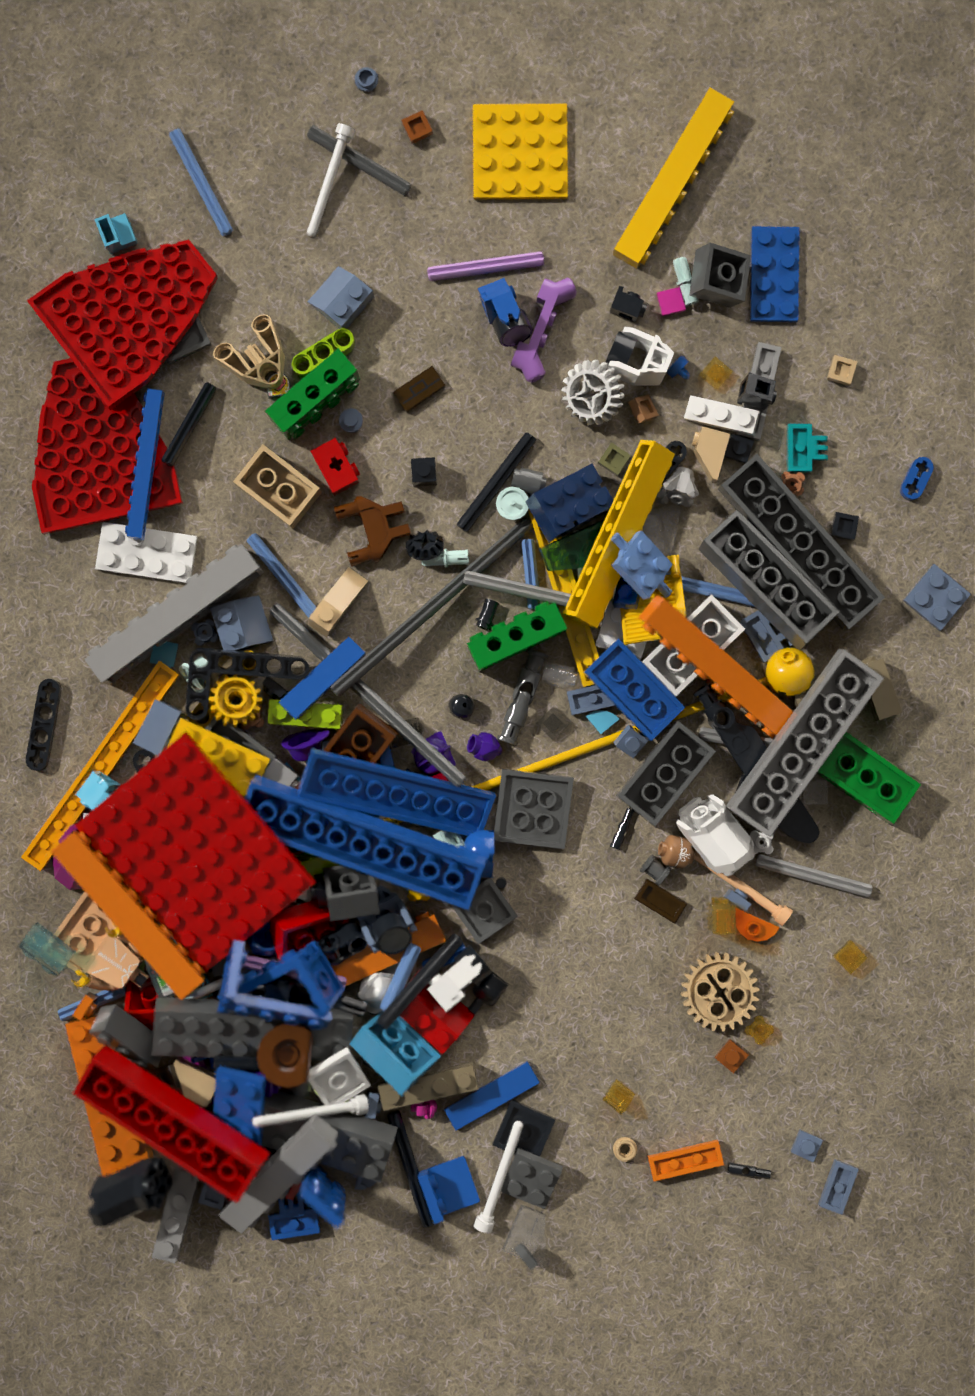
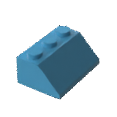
M383 1010L359 1030L350 1045L402 1096L419 1081L441 1056L401 1016L387 1030L381 1028L376 1020L384 1012Z

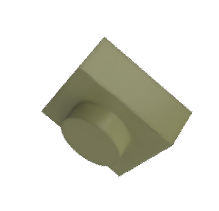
M611 442L598 461V464L618 476L631 455Z

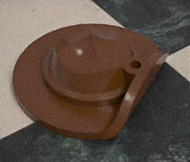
M289 1024L279 1025L268 1031L262 1038L257 1051V1061L262 1074L270 1082L283 1087H293L306 1083L309 1079L314 1039L313 1033L299 1025Z

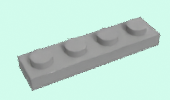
M758 342L750 373L774 380L782 347ZM743 403L744 408L758 410L760 416L754 436L738 432L736 435L759 441L768 407L766 410Z

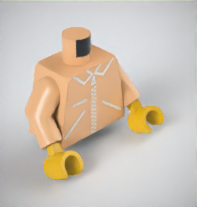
M105 927L110 938L86 971L89 975L86 976L83 971L76 970L75 973L82 977L79 981L71 980L76 987L80 988L86 986L96 990L116 991L119 988L123 989L126 987L129 981L142 988L149 975L139 969L144 958L117 927L113 930Z

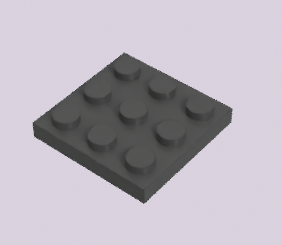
M502 769L494 826V841L565 849L574 778Z

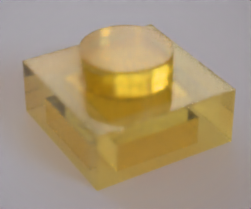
M715 356L699 376L717 391L733 371Z
M850 939L832 955L849 974L854 972L867 959L866 955Z
M616 1079L610 1085L602 1100L619 1114H622L628 1108L635 1094Z

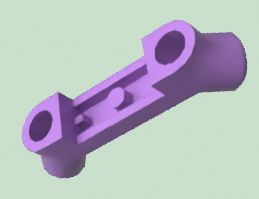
M569 278L558 282L544 279L536 303L544 305L530 342L526 344L519 341L511 366L521 369L528 382L538 381L545 375V369L537 351L539 347L544 348L548 338V334H545L548 325H553L557 315L556 312H553L555 306L576 297L575 285Z

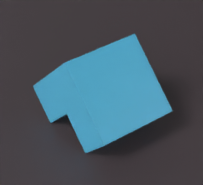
M125 213L113 218L107 214L94 219L104 246L110 254L138 244Z

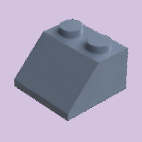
M338 266L309 299L308 303L337 328L347 329L371 302L374 294L373 290L354 274Z
M259 595L233 600L210 608L223 650L243 651L273 641Z
M155 699L133 743L159 755L167 748L180 718L184 719L186 713L166 702Z

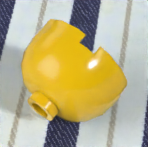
M791 647L783 648L776 651L767 661L766 680L768 686L778 694V691L786 692L787 696H793L803 693L811 686V681L815 676L814 668L810 657L802 650Z

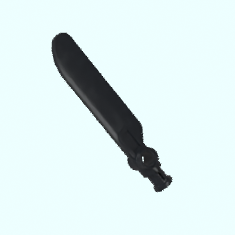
M710 682L695 691L693 695L699 698L705 708L704 713L708 717L709 725L715 729L744 776L747 777L767 747L753 727L736 722L734 712L727 708L722 699H718ZM719 712L724 713L726 717L723 725L717 722ZM799 797L778 825V828L788 837L803 843L810 844L814 842L820 833L818 826Z

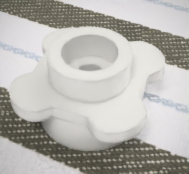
M756 830L750 833L754 843L753 850L755 854L758 852L771 854L773 852V847L771 846V840L774 837L773 833L770 837ZM760 840L764 841L762 845L759 843Z

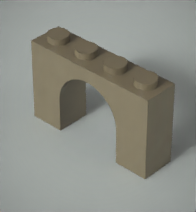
M875 656L861 660L865 665L884 677L868 700L875 721L902 713L884 659L876 660ZM809 689L801 694L791 696L795 709Z

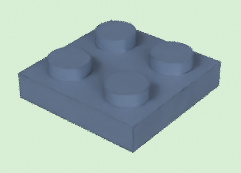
M933 564L903 601L937 630L941 631L971 594L937 565Z

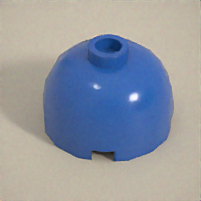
M494 830L475 831L466 837L464 846L459 847L487 857L481 877L492 878Z

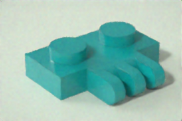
M788 424L787 471L790 473H811L812 461H827L828 455H819L818 451H828V445H818V442H827L828 436H812V424Z

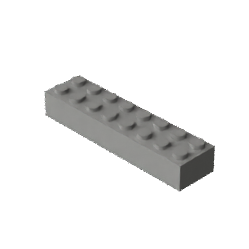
M237 545L232 546L225 552L226 556L220 561L218 559L211 561L205 567L207 570L202 574L196 573L186 580L187 585L180 590L178 587L173 589L166 595L167 599L161 604L156 602L147 609L148 613L141 618L139 616L133 618L127 623L128 628L122 632L118 630L107 638L109 641L102 647L97 645L88 652L89 656L84 660L100 682L108 685L113 684L150 657L154 645L159 647L166 642H170L210 613L211 607L222 604L262 575L264 571L243 545L239 547Z
M838 649L726 807L770 837L884 677L845 649Z

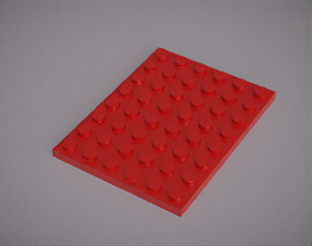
M187 731L75 825L80 832L83 831L92 842L90 844L96 851L99 850L108 860V865L119 872L124 878L123 882L129 888L132 887L140 896L139 900L144 906H148L154 912L158 922L168 928L173 934L172 938L177 943L180 942L189 952L188 956L193 962L196 961L205 972L229 954L235 940L245 941L315 883L314 878Z

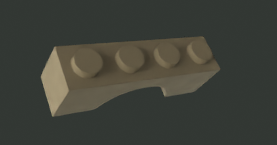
M468 1062L423 1075L402 1096L387 1081L380 1082L378 1089L383 1111L478 1090V1081L474 1063Z

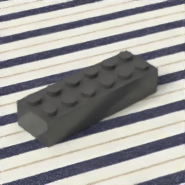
M738 510L707 536L698 548L798 650H801L839 613Z
M278 1090V1093H272L271 1097L265 1096L264 1116L325 1105ZM350 1112L320 1116L338 1134L335 1140L336 1147L328 1156L324 1154L319 1164L381 1183L398 1127ZM311 1118L263 1126L262 1146L278 1151Z

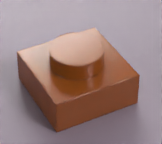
M423 110L401 120L411 144L433 135Z
M729 1039L714 1058L734 1074L749 1055Z

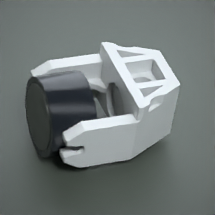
M624 327L623 332L618 331L607 356V370L612 367L615 368L614 376L620 375V380L634 386L660 385L674 352L667 344L662 343L658 335L653 337L635 328ZM634 347L643 349L647 353L639 370L627 365Z
M470 945L454 958L456 964L443 976L439 973L429 982L431 986L428 988V991L446 1013L465 998L462 991L473 982L478 986L492 974L488 965Z

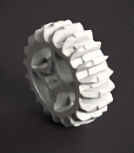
M586 360L582 364H576L574 369L568 371L569 377L563 380L567 386L562 387L561 391L567 394L562 400H568L569 405L565 409L573 410L571 417L579 415V422L581 423L587 421V425H592L594 422L600 425L603 421H610L612 416L618 414L617 408L623 405L619 399L624 398L625 394L619 390L624 388V385L617 382L621 376L613 375L615 368L612 367L607 370L606 362L600 364L599 360H593L592 362ZM584 377V381H582L583 388L579 392V384L581 379ZM598 377L604 382L605 385L599 382ZM591 390H594V392L600 391L599 393H597V394H595V395H592V393L586 394L587 392H589V391H591ZM607 393V402L604 408H602V404H604L603 397Z

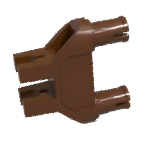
M357 496L353 502L334 506L338 521L356 515L361 517L369 544H367V547L347 552L351 567L371 560L372 563L380 562L393 540L411 535L408 524L389 528L387 518L405 513L402 501L381 506L367 498Z

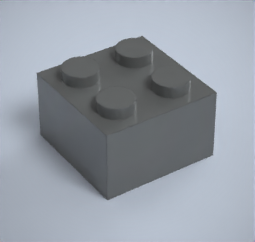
M711 242L696 249L689 296L729 308L744 302L751 255Z
M344 865L322 868L331 921L379 913L374 876Z

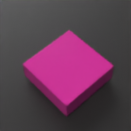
M680 287L657 292L656 295L662 317L686 310Z

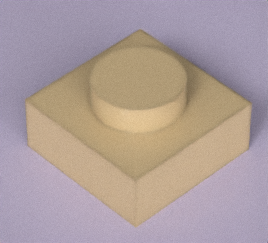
M834 355L827 380L850 386L858 361Z

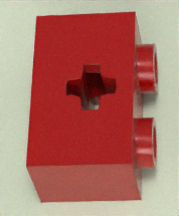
M335 437L310 451L334 496L359 483L357 477L361 474L354 462L352 464L348 462L346 456L349 455V452L344 442L338 443ZM336 460L338 463H342L340 465L341 470L339 471L333 468V462Z

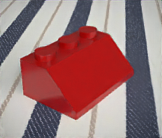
M317 899L281 910L270 919V934L278 960H281V956L290 950L297 952L314 940L318 943L324 935L349 922V918L331 921L329 907L318 909Z
M428 983L400 1016L443 1055L464 1031L475 1014L462 1002H459L446 1013L428 991V988L431 986Z

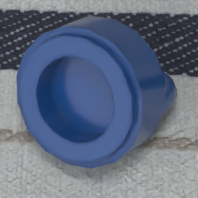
M680 356L667 369L666 373L671 378L678 373L682 378L689 379L690 374L684 368L689 361L684 356Z

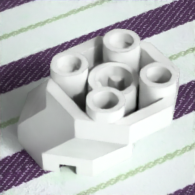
M708 795L707 800H702L701 797L692 799L679 809L680 820L677 819L676 821L679 830L704 859L707 867L717 874L733 875L740 867L755 857L754 843L751 837L730 813L725 803L718 797Z

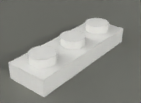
M690 395L684 419L754 436L760 412Z

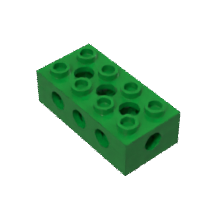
M338 348L268 407L265 412L288 441L291 438L295 440L305 432L303 428L310 422L315 424L322 418V412L327 407L330 409L334 408L341 401L340 396L346 391L348 394L353 392L359 386L358 381L360 377L358 370ZM332 379H338L335 383H329ZM319 394L316 399H310L311 396ZM295 410H301L299 414L292 415Z
M548 601L543 602L535 607V612L527 614L524 611L514 616L513 622L507 625L503 621L492 626V632L486 635L483 632H479L469 637L470 642L467 643V647L478 671L481 672L566 632L567 627L556 603L549 604ZM540 620L544 628L539 631L534 630L531 627V622ZM513 630H518L521 632L522 638L519 641H514L509 637V633ZM496 640L500 643L501 647L497 651H491L487 647L488 642Z
M847 732L843 734L816 772L888 824L896 822L921 786L916 780ZM844 756L850 762L846 769L841 766V759ZM863 770H866L869 774V779L866 783L861 780ZM883 784H886L889 789L885 797L880 792Z

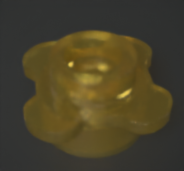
M760 1015L755 1016L754 1022L745 1027V1033L751 1035L759 1045L763 1044L765 1039L774 1032V1027L768 1025Z

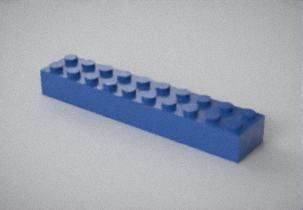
M256 775L251 781L245 800L283 844L469 910L487 857L353 809L298 797V789Z

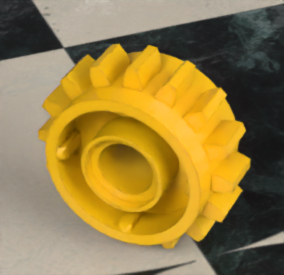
M235 674L233 678L225 675L223 682L217 680L215 683L217 689L211 688L210 694L214 697H209L208 703L214 704L210 707V712H216L215 719L217 721L222 719L224 726L231 723L234 728L237 727L238 723L246 726L248 719L254 721L255 715L253 712L259 713L261 708L257 705L262 703V698L257 697L260 694V689H254L255 682H248L245 675L242 678H238ZM232 696H237L242 700V703L232 705L228 699Z

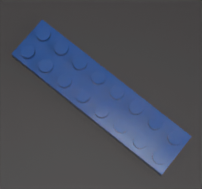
M316 749L311 750L297 792L298 797L466 836L475 831L484 830L496 797L495 793L466 785L456 787L449 781Z

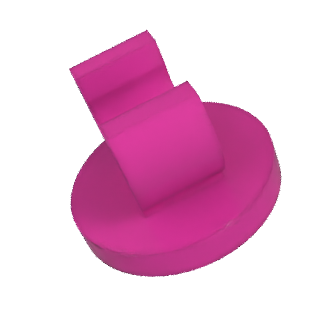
M429 1100L412 1104L411 1112L417 1111V1116L432 1119L437 1111L436 1101Z

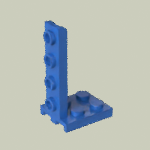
M314 940L297 952L290 950L285 953L278 962L274 960L267 962L261 967L262 970L258 972L253 969L244 974L241 989H238V994H245L296 969L301 983L310 992L313 1003L323 1013L333 1006L345 991V988L317 941Z
M234 941L226 957L217 1013L227 1014L230 1010L235 1011L240 1016L252 1014L268 1021L274 1019L284 1020V1023L289 1025L306 1024L312 1029L327 1027L332 1016L329 1010L322 1013L319 1008L238 994V989H241L243 974H240L242 966L245 965L247 951H243L244 942Z

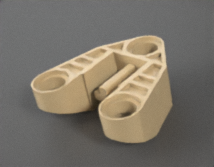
M263 314L253 320L251 327L270 356L266 358L255 343L252 346L251 344L248 345V349L244 353L255 366L251 369L241 354L230 343L226 342L219 344L214 349L213 356L219 365L246 384L275 389L283 382L285 354L270 316ZM260 323H269V325L265 329L260 331L257 330V327ZM222 351H231L226 358L220 359L219 356ZM275 371L278 373V377L274 382H267L265 380L268 372Z

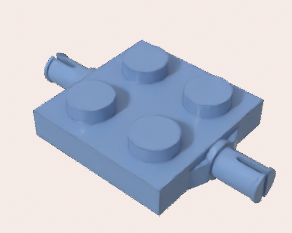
M642 530L636 532L629 542H626L619 533H616L611 538V541L620 549L618 558L612 567L643 600L649 598L656 588L665 598L672 593V590L663 581L673 564Z

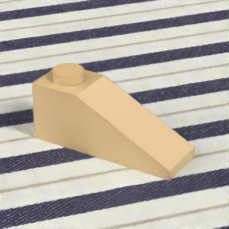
M348 567L311 614L307 624L327 638L368 580Z

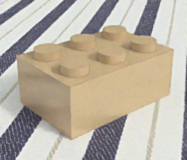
M264 444L261 445L233 481L237 487L291 529H294L322 493L318 486Z

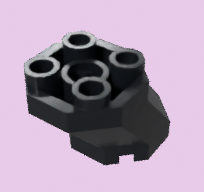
M151 1157L142 1159L113 1174L98 1176L89 1192V1199L93 1200V1207L88 1208V1214L94 1225L97 1227H107L115 1225L144 1210L160 1209L168 1190L173 1184V1178L169 1175V1170L163 1158Z

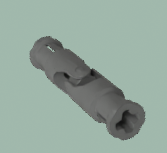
M528 649L529 656L525 668L521 669L512 695V700L514 701L507 709L502 733L497 737L498 740L515 746L518 744L516 740L520 728L524 727L528 716V706L532 703L542 676L540 672L544 660L548 659V655L532 649ZM524 682H528L531 685V694L519 691L520 686Z

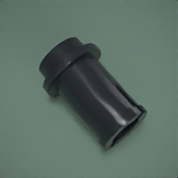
M485 598L480 616L476 618V626L490 630V627L494 626L492 622L499 603Z

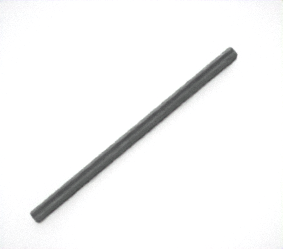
M523 518L333 683L331 690L335 695L339 697L462 591L467 586V584L463 583L466 571L481 574L533 528L531 521Z
M276 603L270 609V614L321 661L331 653L324 644L282 605ZM361 679L350 687L456 787H460L465 782L466 777Z

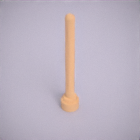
M695 850L694 860L771 912L775 922L781 926L786 923L793 912L792 909L786 905L782 906L779 904L777 906L734 875L725 876L723 873L717 874L707 867L704 859Z

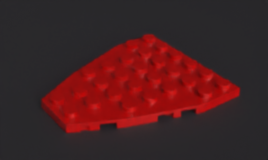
M190 240L178 241L176 244H162L160 248L146 250V248L137 249L109 258V262L95 266V264L88 265V269L77 273L73 271L67 272L27 300L31 308L110 410L151 381L194 323L218 279L217 274Z
M71 358L55 361L51 371L52 377L46 389L48 392L45 404L42 405L37 437L38 451L34 462L36 466L35 477L32 480V491L43 535L127 516L128 510L131 508L129 499L133 494L131 484L135 480L133 470L134 466H137L135 456L136 452H139L137 443L138 437H141L140 423L143 422V406L135 393L110 410ZM160 435L148 511L183 504L175 464L171 467L162 462V457L167 447Z

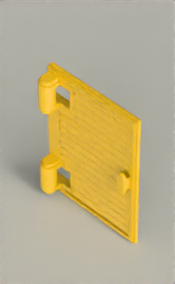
M679 555L667 556V559L673 565L670 568L671 574L665 575L663 581L672 590V593L666 598L656 588L649 598L643 600L623 577L619 579L617 585L624 645L662 639L656 633L652 636L642 628L644 623L638 618L656 595L664 598L686 617Z

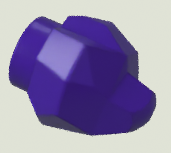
M481 732L479 735H471L467 744V751L481 761L493 760L496 756L501 755L503 751L497 738L486 732Z

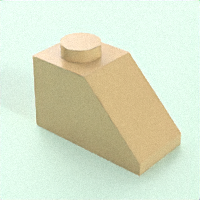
M702 426L699 433L695 432L691 446H695L694 454L710 482L716 483L730 434Z
M179 1056L174 1062V1067L184 1096L201 1108L203 1106L208 1107L215 1095L216 1073L195 1063L192 1064L191 1061Z

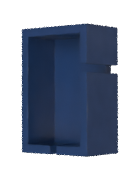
M593 463L533 493L525 501L548 543L609 511L613 498L606 486L601 488L600 484L603 481Z

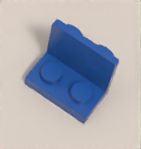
M460 1156L419 1171L418 1179L434 1224L444 1221L445 1214L479 1203L480 1198L465 1156Z

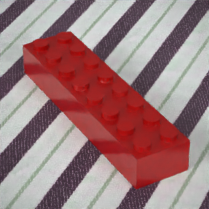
M106 1044L92 1057L72 1093L236 1203L245 1194L270 1154Z

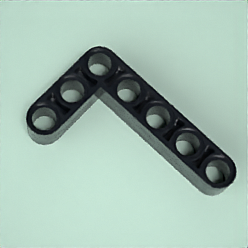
M197 648L192 651L189 657L186 713L193 720H200L206 716L211 673L303 679L309 673V664L303 657L296 655ZM199 653L206 655L208 658L207 663L203 666L196 665L193 661L195 655ZM227 655L232 659L229 667L222 668L219 666L218 659L221 656ZM248 657L256 660V666L251 670H247L242 666L244 659ZM272 659L280 662V668L275 672L267 669V663ZM296 661L304 663V670L299 674L291 671V666ZM195 678H202L206 684L203 689L196 690L191 685L192 681ZM194 702H200L204 709L201 713L194 714L190 711V705Z

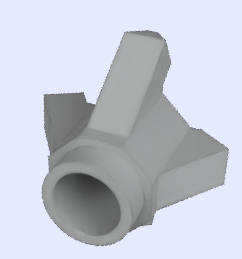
M685 467L677 468L673 475L663 483L664 488L657 495L658 502L660 504H667L670 500L675 504H682L685 507L691 506L693 499L699 495L694 483V472Z

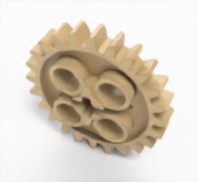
M715 952L714 959L705 954V962L698 958L697 963L699 966L697 968L693 965L689 966L693 971L692 974L684 973V976L689 980L688 982H682L681 985L687 988V991H683L680 994L688 999L682 1004L684 1006H691L687 1011L688 1015L696 1013L693 1020L698 1022L702 1019L701 1026L703 1028L710 1023L712 1031H715L717 1025H719L722 1032H724L728 1024L734 1030V1022L737 1021L740 1025H743L741 1019L743 1016L751 1018L747 1012L748 1009L756 1010L751 1003L752 1001H759V998L754 996L753 993L760 991V989L752 986V984L758 980L756 977H749L753 973L751 968L744 970L747 964L745 961L739 965L737 964V956H734L730 961L728 953L724 954L723 959L720 958L718 952ZM721 969L729 971V976L725 981H719L717 978V974ZM710 973L719 987L722 989L726 988L723 993L733 1006L732 1010L728 1009L719 995L715 996L717 990L708 979L707 974ZM702 982L709 984V990L706 994H698L697 987ZM735 989L742 990V998L738 1001L731 999V993ZM716 1002L722 1003V1011L719 1014H712L711 1006Z

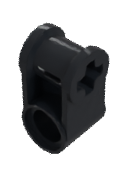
M353 921L344 923L338 929L324 935L318 942L319 947L331 966L339 965L354 954L363 951L368 944L362 930Z

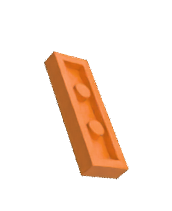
M718 1139L647 1156L653 1181L724 1165Z

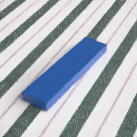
M348 636L279 701V704L297 720L331 688L333 683L358 663L366 653Z
M526 1061L444 1108V1111L454 1129L458 1130L540 1082L529 1062Z

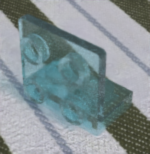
M38 922L33 925L18 946L23 950V954L26 957L36 960L47 973L54 974L55 976H58L68 968L66 965L76 953L74 949Z

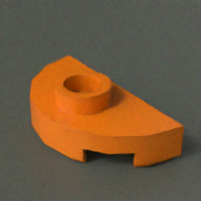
M738 908L734 910L733 919L735 927L748 940L756 942L768 940L780 928Z

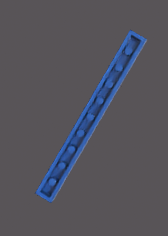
M147 389V393L144 394L143 422L140 423L141 437H138L137 443L139 452L137 451L135 456L137 466H134L133 470L135 480L131 484L133 494L129 499L131 508L127 513L129 523L125 527V534L130 539L144 540L165 396L162 390Z

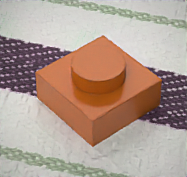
M91 992L86 994L72 1016L80 1021L86 1016L90 1018L98 1006L95 1004L98 996Z

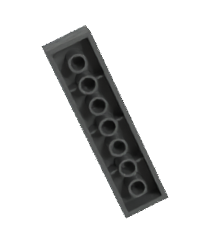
M758 454L753 456L718 488L735 510H738L839 611L833 620L843 631L849 630L885 598Z
M156 997L152 1055L257 1057L259 1044L265 1034L274 1027L286 1023H284V1020L279 1019L263 1020L260 1016L252 1014L240 1016L235 1011L230 1010L227 1014L217 1013L219 1004L217 999L183 998L180 1000L179 998ZM294 1003L297 1005L319 1008L314 1003ZM331 1007L329 1009L332 1014L331 1021L326 1028L312 1029L306 1024H297L314 1035L311 1061H325L346 1047L349 1051L351 1050L353 1014Z

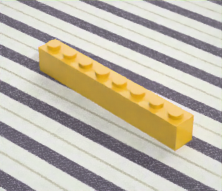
M711 87L708 89L613 251L615 257L636 269L640 263L645 265L651 255V252L648 251L651 244L657 245L663 234L660 229L664 223L668 225L675 214L672 211L676 203L680 205L687 192L684 190L688 183L693 184L699 173L696 168L699 163L705 164L711 153L708 150L711 143L716 144L721 137L723 131L719 129L723 123L728 124L735 112L731 110L734 104L733 100Z
M640 440L564 609V615L582 625L598 628L599 623L603 620L607 605L613 597L616 585L622 577L612 567L618 558L620 549L611 541V538L616 533H619L626 542H629L636 532L643 530L645 520L652 510L654 500L662 488V482L667 471L672 465L675 454L656 441Z

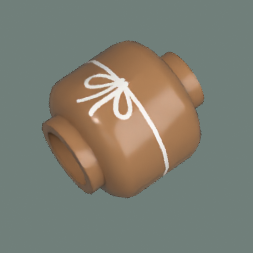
M669 835L664 842H660L658 855L661 856L664 865L685 868L688 864H692L695 857V848L687 838Z

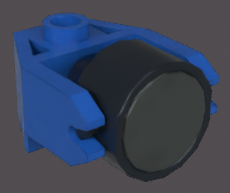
M505 278L478 288L480 301L489 323H493L492 326L500 344L510 347L518 345L519 341H526L533 333V328L526 312L519 308L515 301L517 297L513 286H508Z

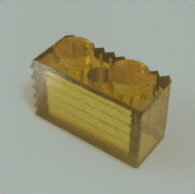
M711 897V902L706 903L708 906L706 908L708 911L706 913L708 915L706 918L708 922L706 924L709 925L707 929L713 934H736L735 904L725 897Z

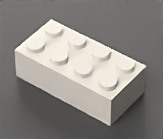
M710 595L687 617L690 622L722 650L745 630L713 595ZM660 643L642 663L674 696H677L698 676L694 673L696 668L691 663L688 666L676 657L679 654L676 650L672 648L669 651Z

